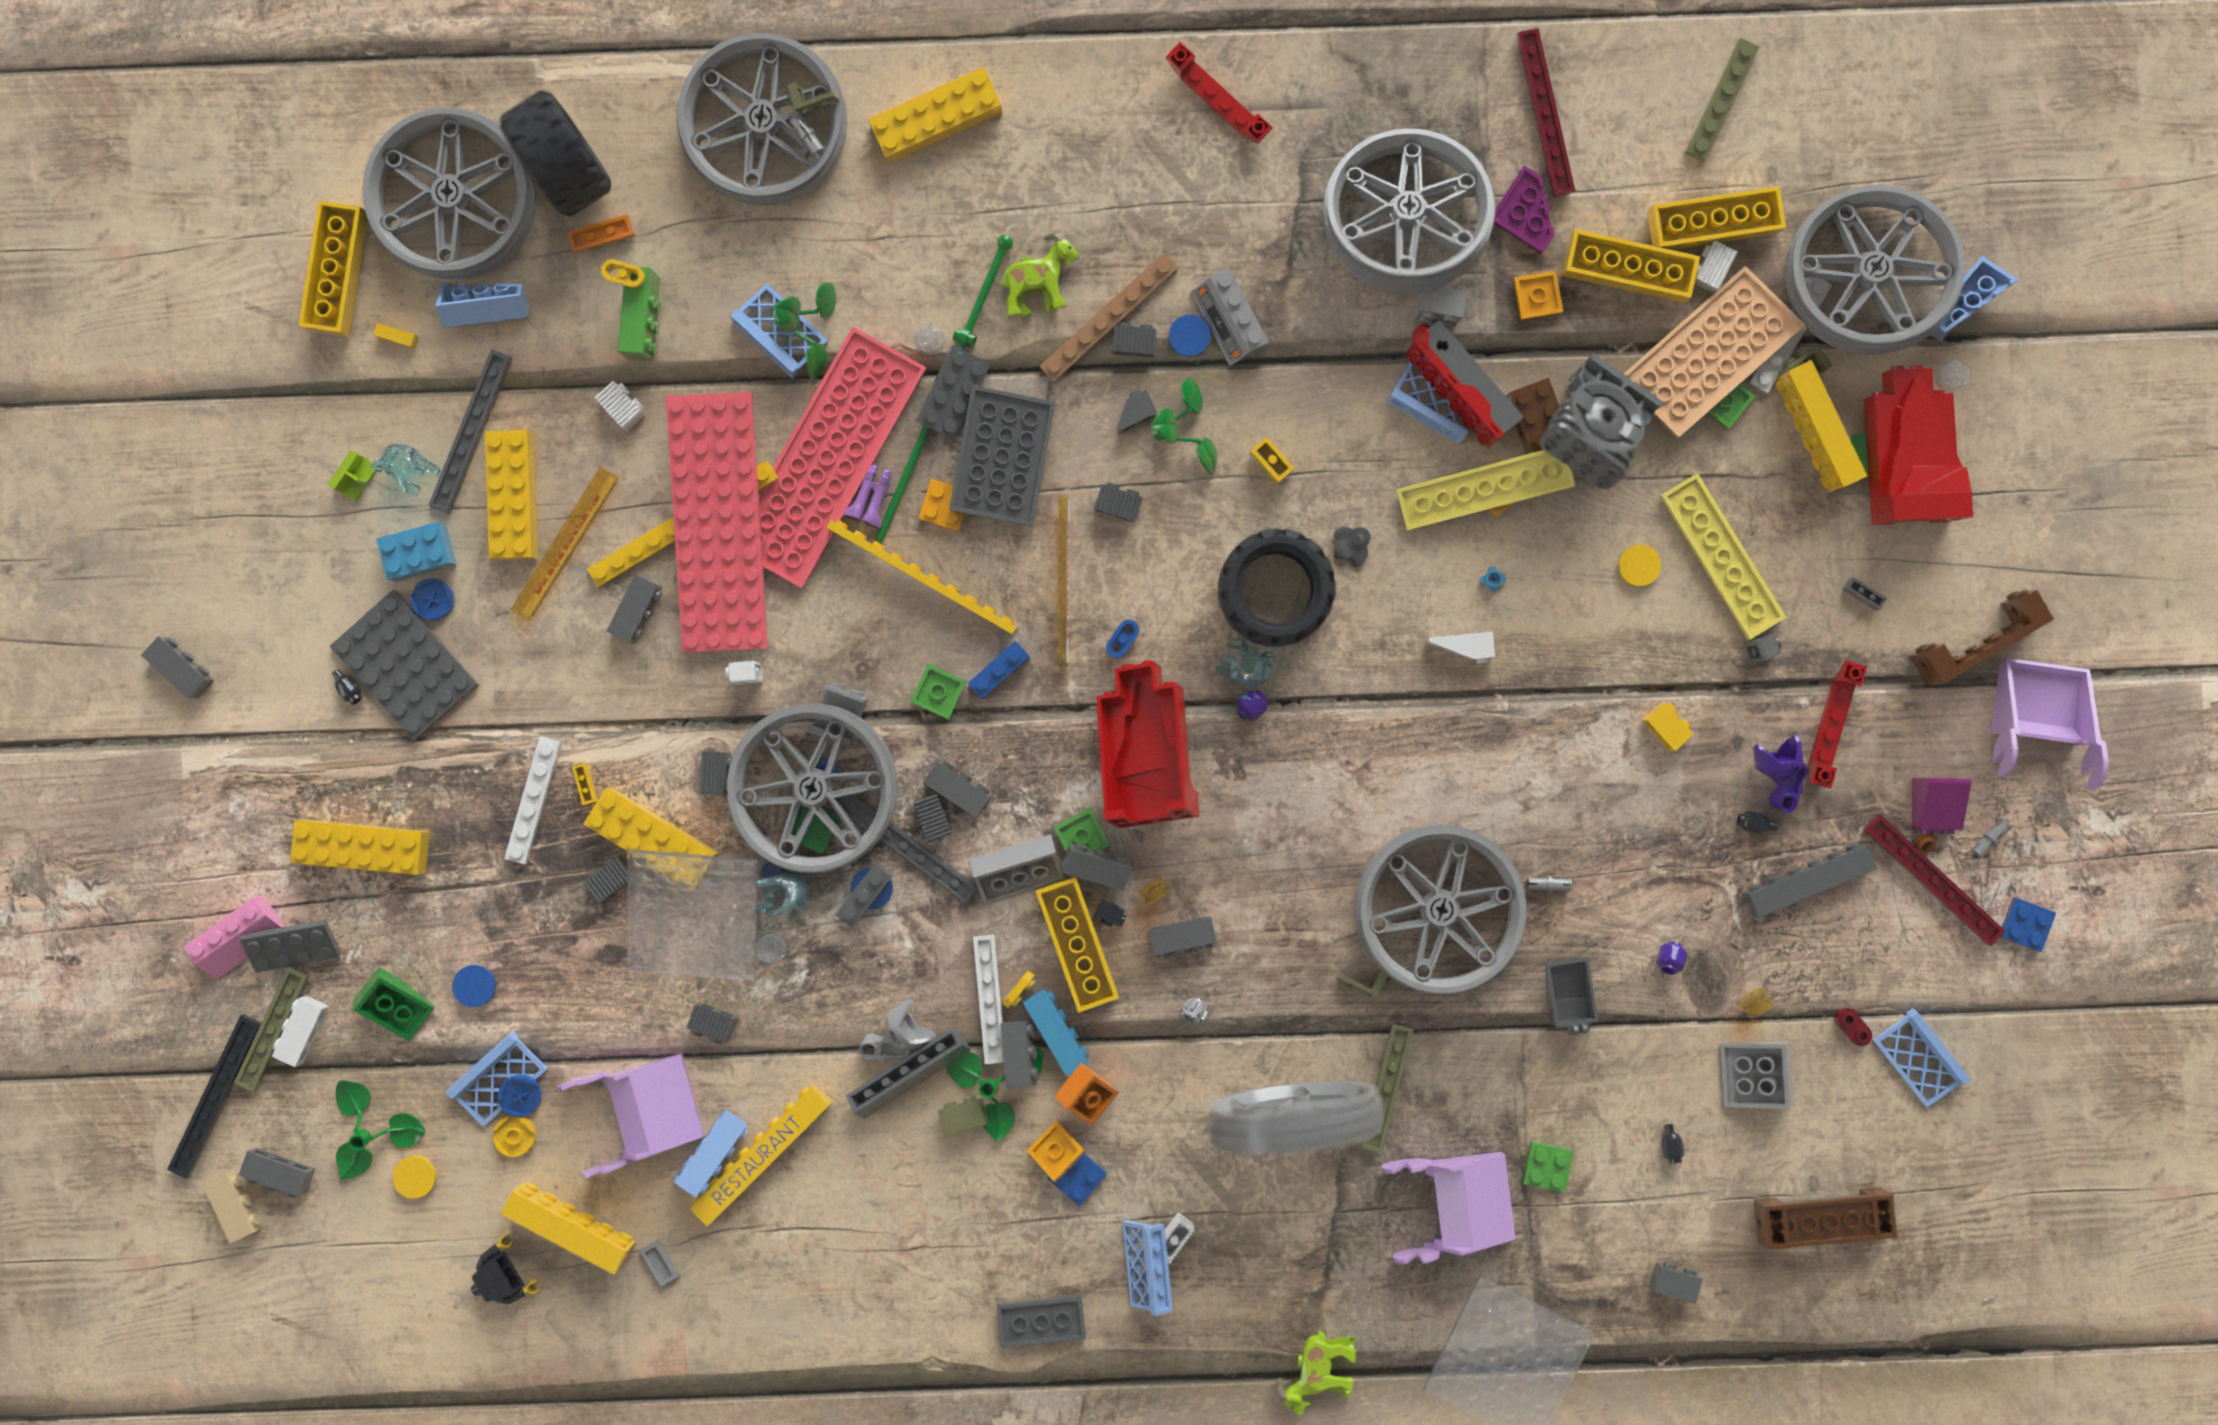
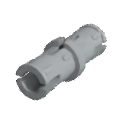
M801 114L793 116L790 119V123L800 135V141L806 144L813 157L821 155L825 149L816 138V132L807 125Z
M2000 819L1992 829L1983 834L1981 840L1971 848V851L1982 858L1994 845L1997 846L2000 843L1999 840L2012 829V826L2007 821Z
M1547 876L1546 878H1527V883L1536 884L1527 885V891H1546V893H1552V891L1571 892L1572 886H1563V884H1572L1571 878L1553 879L1552 876Z

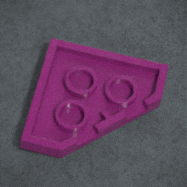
M1524 165L1496 207L1493 224L1540 254L1543 253L1554 236L1549 218L1548 203L1543 190L1542 177Z

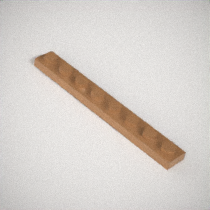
M1165 253L1160 255L1040 365L1041 370L1053 383L1056 382L1113 330L1114 325H1118L1178 270V267Z

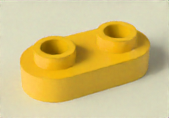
M607 260L601 267L602 276L608 282L629 288H639L645 282L644 272L636 265L617 260ZM617 269V274L612 276L611 271ZM633 275H638L636 281L631 280Z
M1027 970L1002 1001V1004L1007 1008L1010 1006L1015 1007L1022 998L1019 996L1024 989L1028 991L1035 981L1032 979L1034 974Z

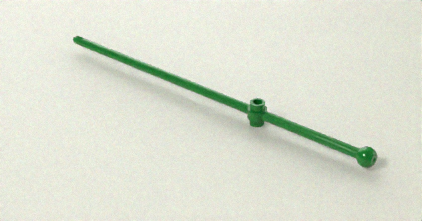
M1001 235L997 239V246L999 248L965 328L962 330L957 328L953 334V340L958 343L957 347L963 350L967 346L973 348L977 341V336L972 334L973 328L1006 251L1013 247V239L1007 235ZM925 426L921 429L884 516L881 529L878 530L875 541L880 544L886 536L931 430Z

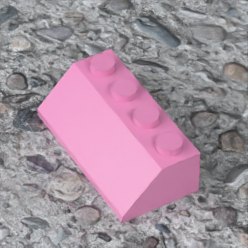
M264 896L254 897L183 948L195 965L217 980L248 959L240 942L242 934L285 926Z

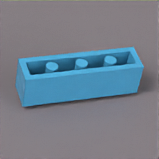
M1045 987L1025 999L1023 1004L1064 1074L1068 1076L1075 1071L1080 1063L1087 1065L1089 1061L1087 1057L1090 1055L1085 1046L1082 1045L1080 1047L1076 1039L1079 1036L1073 1027L1069 1028L1066 1020H1068V1017L1064 1010L1057 1008L1055 1004L1057 999L1052 990L1047 991Z

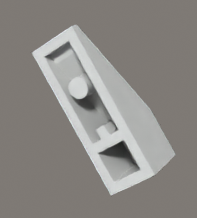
M1493 632L1426 639L1427 644L1469 660H1477V663L1490 662L1489 658L1495 657Z

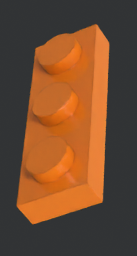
M628 214L567 232L574 254L635 237Z

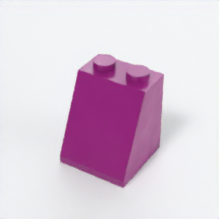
M1912 778V829H1920L1922 834H1933V830H1941V834H1955V830H1963L1972 779Z

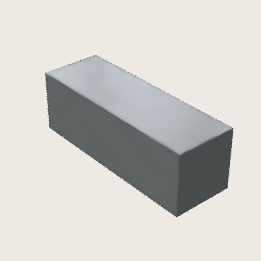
M1854 577L1849 578L1842 589L1875 611L1881 610L1887 600L1886 597Z

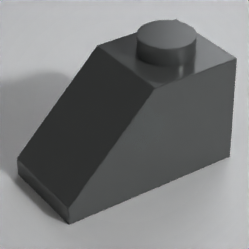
M1139 389L1129 394L1130 398L1126 401L1117 427L1119 434L1157 416V411L1147 390L1141 392Z
M1774 633L1743 643L1751 663L1766 661L1781 654V643Z

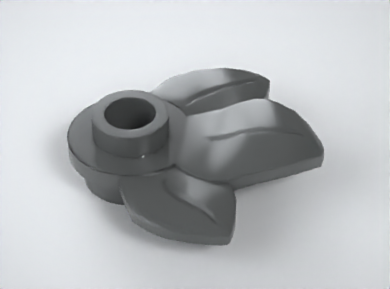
M1341 527L1333 533V536L1339 541L1334 550V557L1336 559H1348L1351 557L1356 567L1360 566L1368 556L1367 545L1371 540L1369 531L1363 527L1355 529ZM1356 535H1363L1364 540L1362 542L1357 541Z

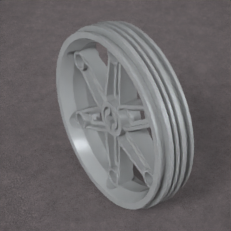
M750 33L719 43L705 53L693 66L680 93L677 109V127L679 138L688 160L702 179L713 189L742 203L776 205L795 200L807 194L829 175L836 165L845 143L847 111L835 76L816 53L805 45L784 36L769 33ZM762 54L752 95L717 72L733 60L747 55ZM775 54L776 58L774 60H767L769 55ZM782 56L790 58L806 67L821 83V85L803 90L805 100L813 99L820 93L832 91L840 99L834 106L830 107L831 121L828 138L824 146L825 150L821 155L817 156L814 162L807 161L812 153L806 144L800 141V135L790 126V119L799 113L795 110L782 117L779 109L791 105L787 95L779 97ZM767 70H772L770 101L761 99ZM711 78H717L714 84H708ZM704 87H706L735 115L696 134V107ZM724 87L750 103L744 111L722 92ZM743 123L745 132L716 141L714 136ZM781 128L804 148L801 152L775 136ZM755 139L764 140L758 170L753 169ZM702 140H708L706 146L699 147V143ZM746 142L743 184L735 182L719 173L705 159L704 154ZM772 145H775L808 167L802 174L787 182L773 186H763ZM751 179H758L756 185L749 186V181Z
M435 108L406 117L390 128L379 140L366 165L363 178V201L366 215L374 234L392 256L409 268L427 276L440 279H465L494 270L506 262L519 249L533 223L536 209V185L510 147L498 124L471 111L454 108ZM456 127L455 133L449 135V131ZM463 128L489 137L505 153L465 169ZM437 129L442 130L436 170L400 152L408 143L420 135ZM450 144H455L456 175L446 174ZM400 157L399 162L393 165L395 158ZM509 160L510 165L507 168H503L504 162ZM411 166L436 180L430 188L406 171L407 168ZM391 167L421 189L422 192L386 215L384 208V185L387 173ZM495 169L496 173L469 188L466 180ZM515 173L517 202L514 215L510 221L479 199L478 196ZM431 200L435 208L406 220L405 215ZM469 201H472L494 217L493 221L490 223L465 210ZM445 214H454L451 244H446ZM464 218L501 236L492 246L480 254L459 260ZM435 219L437 260L428 259L410 251L396 235ZM397 220V225L391 228V223ZM508 223L507 229L500 232L501 226ZM451 253L450 260L444 261L446 254Z
M1422 129L1386 131L1356 145L1344 156L1333 171L1327 184L1323 206L1325 233L1334 254L1343 266L1354 276L1371 286L1398 293H1418L1434 290L1451 283L1463 275L1484 251L1491 234L1495 215L1493 190L1489 178L1478 159L1455 140L1445 135ZM1393 154H1403L1398 186L1361 170L1363 166L1378 158ZM1421 155L1440 160L1454 168L1461 175L1422 188ZM1408 166H1414L1415 192L1404 191ZM1366 184L1393 197L1390 203H1387L1365 188ZM1346 187L1375 207L1376 210L1342 227L1339 216V201ZM1452 189L1455 192L1432 205H1428L1425 200ZM1472 194L1475 196L1478 209V223L1473 235L1441 213V211ZM1407 206H1409L1410 216H1407ZM1386 216H1389L1392 221L1366 232L1362 230ZM1429 218L1453 235L1449 237L1425 225L1424 222ZM1402 230H1413L1409 256L1403 255ZM1394 233L1396 269L1369 259L1355 246ZM1419 235L1457 253L1454 257L1439 265L1414 270Z
M1884 185L1851 189L1830 198L1818 206L1805 219L1797 231L1789 248L1785 266V280L1790 302L1799 319L1806 324L1805 326L1815 336L1833 347L1864 355H1878L1911 347L1931 335L1943 323L1957 303L1965 275V258L1961 240L1948 217L1926 198L1906 189ZM1881 207L1904 214L1883 239L1877 243L1855 209ZM1845 213L1849 218H1843L1840 214ZM1907 217L1913 218L1915 222H1909ZM1833 218L1848 254L1805 255L1812 236L1822 225ZM1919 223L1930 232L1937 242L1944 263L1899 257ZM1849 227H1854L1869 250L1868 252L1860 255ZM1900 229L1905 231L1891 257L1881 252ZM1804 263H1808V264H1810L1813 268H1812V269H1808V268H1806L1803 264H1804ZM1878 264L1879 267L1877 268V271L1874 272L1872 276H1870L1869 274L1871 273L1872 269L1875 268ZM1821 265H1854L1853 273L1821 269ZM1895 267L1927 271V276H1895ZM1937 272H1942L1945 277L1938 276ZM1804 277L1849 283L1829 318L1821 312L1812 300ZM1857 284L1866 288L1867 290L1848 312L1845 311L1843 307ZM1888 285L1900 312L1899 314L1895 315L1879 289ZM1944 285L1941 297L1933 311L1916 324L1900 286ZM1871 296L1894 333L1871 335L1851 331L1844 327ZM1833 318L1840 319L1842 324L1835 323ZM1900 322L1906 323L1908 328L1901 327Z
M812 703L790 706L778 710L759 721L750 729L738 745L733 755L727 778V797L730 812L744 840L767 861L781 868L800 873L833 871L855 862L868 853L888 829L895 812L898 796L895 764L881 736L873 727L857 715L845 709L827 704ZM801 719L829 721L810 761L791 743L779 727ZM834 723H838L841 726V733L839 735H835L832 732ZM847 729L858 736L870 750L877 764V771L833 773ZM771 732H775L778 735L776 743H772L769 740ZM764 740L788 779L745 788L746 773L750 760L760 743ZM831 740L834 741L824 772L817 769L816 766L828 741ZM784 746L805 770L796 775L780 751L781 747ZM873 774L880 776L881 782L879 785H874L871 782ZM863 778L862 785L833 791L831 780ZM815 784L814 788H816L817 791L811 793V788H809L808 786ZM792 786L794 796L763 798L762 792ZM881 788L877 814L869 829L862 836L837 797ZM747 791H751L754 794L753 802L746 800L745 794ZM828 801L846 826L843 830L821 808ZM792 803L779 847L767 839L759 830L751 817L748 806ZM800 805L810 808L797 836L792 835ZM815 815L823 821L847 848L839 853L822 857L796 855ZM849 833L856 836L857 841L855 844H850L847 841ZM786 842L792 843V853L785 850L784 844Z
M1443 824L1426 825L1407 830L1395 836L1373 855L1363 871L1358 884L1355 899V918L1359 936L1366 951L1376 965L1389 977L1419 992L1437 995L1456 994L1474 989L1486 983L1508 964L1523 936L1526 923V898L1516 868L1506 854L1492 841L1462 827ZM1451 840L1434 884L1400 854L1407 848L1422 842ZM1457 842H1461L1463 850L1461 853L1456 854L1453 849L1454 845ZM1469 846L1480 852L1493 864L1501 876L1504 885L1460 891ZM1394 857L1401 859V865L1398 868H1393L1391 865ZM1454 859L1457 860V865L1450 892L1441 888L1451 861ZM1388 866L1416 902L1372 916L1374 889L1383 870ZM1407 870L1430 890L1424 898L1421 897L1403 873ZM1501 889L1507 891V897L1503 900L1498 898V892ZM1483 895L1490 896L1489 901L1461 909L1458 900ZM1508 903L1507 926L1501 942L1493 952L1465 917ZM1442 904V907L1445 908V911L1439 913L1436 910V907H1440ZM1420 909L1422 919L1391 924L1390 918ZM1381 918L1383 920V927L1378 930L1374 929L1373 922L1375 919ZM1457 920L1477 943L1474 948L1450 928ZM1421 927L1412 972L1398 965L1386 953L1376 934ZM1429 928L1440 929L1429 959L1423 958ZM1447 934L1481 964L1475 969L1455 977L1430 978ZM1488 950L1489 958L1486 961H1481L1480 953ZM1426 965L1427 973L1419 976L1417 973L1418 967Z
M1318 1081L1269 1086L1231 1094L1213 1101L1209 1105L1210 1113L1207 1116L1209 1136L1213 1139V1146L1226 1152L1242 1154H1277L1329 1148L1368 1138L1381 1130L1382 1125L1380 1121L1383 1119L1381 1097L1377 1095V1088L1371 1084L1351 1081Z

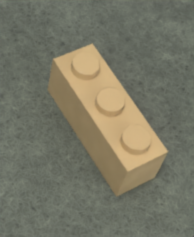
M232 1171L203 1185L229 1244L262 1228L260 1218L251 1206V1198L245 1193L242 1179L236 1171Z

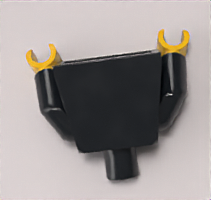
M509 1234L502 1236L497 1245L494 1244L480 1255L476 1265L477 1272L472 1275V1280L475 1283L471 1286L473 1295H482L486 1302L495 1301L496 1303L509 1305L526 1297L525 1294L527 1293L536 1294L540 1287L536 1289L530 1288V1285L537 1282V1279H531L527 1287L522 1289L524 1286L522 1279L505 1250L500 1251L502 1248H508L514 1244V1241L510 1242L509 1245L504 1243V1238Z

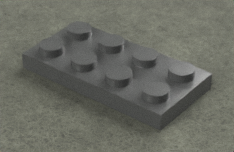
M951 345L916 418V422L950 440H955L967 414L972 385H981L990 364L955 345Z
M327 920L242 934L240 942L255 973L339 958L341 954Z
M1082 1294L997 1303L1001 1348L1086 1339Z

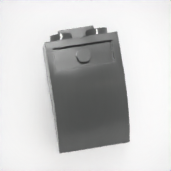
M1589 958L1546 964L1545 984L1551 1025L1558 1028V1030L1567 1029L1568 1035L1588 1033L1589 1025H1592V1022L1599 1021Z

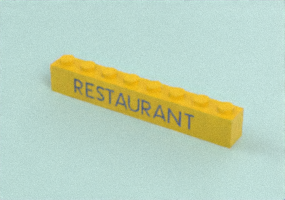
M815 1085L810 1089L806 1086L798 1094L799 1100L795 1103L791 1101L783 1109L784 1114L780 1118L776 1116L768 1123L769 1129L765 1133L760 1131L752 1139L754 1144L750 1148L745 1146L737 1154L739 1159L734 1164L730 1161L722 1169L724 1174L719 1179L715 1176L709 1182V1189L704 1194H698L697 1197L691 1200L694 1204L689 1209L707 1227L832 1103Z

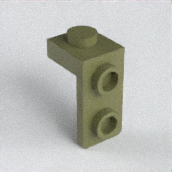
M794 82L787 85L789 89L787 97L791 106H794V109L804 116L815 113V110L822 107L830 108L840 101L839 96L834 91L806 101L803 90L797 83Z
M1819 345L1812 349L1808 346L1798 353L1799 358L1795 360L1792 357L1783 363L1784 368L1778 373L1780 375L1784 374L1803 360L1805 362L1812 360L1818 374L1823 373L1833 365Z
M1378 968L1370 986H1366L1340 972L1337 975L1342 979L1341 984L1352 988L1353 985L1361 988L1359 992L1370 998L1372 994L1378 997L1381 989L1385 990L1390 979L1380 968Z

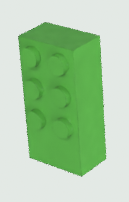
M639 267L645 274L644 284L639 288L623 286L618 352L627 359L653 361V355H656L657 344L654 342L655 334H658L659 323L656 321L657 313H660L661 303L658 300L660 277L651 268ZM633 275L631 280L636 281L638 275Z

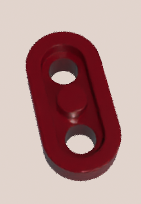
M1841 1008L1836 1012L1834 1017L1835 1023L1853 1044L1866 1046L1871 1042L1872 1031L1854 1010ZM1847 1016L1851 1017L1849 1023H1846L1845 1021ZM1861 1032L1865 1034L1863 1039L1859 1038Z

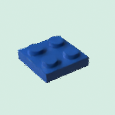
M2013 897L2002 925L2005 932L2000 938L2042 953L2056 912Z
M1084 1153L1057 1182H1054L1049 1176L1047 1179L1078 1206H1081L1107 1175V1172Z

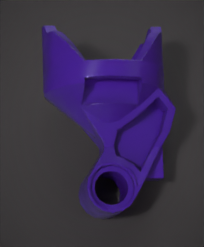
M1793 735L1791 738H1788L1776 752H1769L1762 745L1756 744L1753 747L1755 769L1771 778L1777 784L1776 789L1769 796V804L1786 813L1793 812L1799 802L1800 794L1803 793L1802 783L1809 770L1803 762L1802 742L1799 736Z

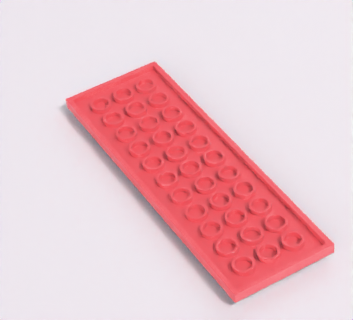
M851 328L773 466V470L779 480L759 491L764 568L798 587L804 588L834 535V532L826 527L830 520L835 523L837 519L842 521L845 509L851 505L867 471L874 464L927 368L859 329Z
M753 393L665 396L682 653L768 648Z

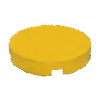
M1644 544L1631 546L1620 555L1618 560L1619 574L1629 585L1635 587L1646 586L1653 583L1659 576L1661 559L1652 547Z
M508 1115L501 1119L494 1127L493 1144L497 1151L504 1156L521 1157L529 1152L535 1144L537 1136L535 1126L525 1116L512 1117Z
M411 1155L401 1160L393 1172V1184L396 1190L402 1196L410 1199L425 1196L434 1188L437 1181L435 1166L430 1163L431 1161L421 1155Z

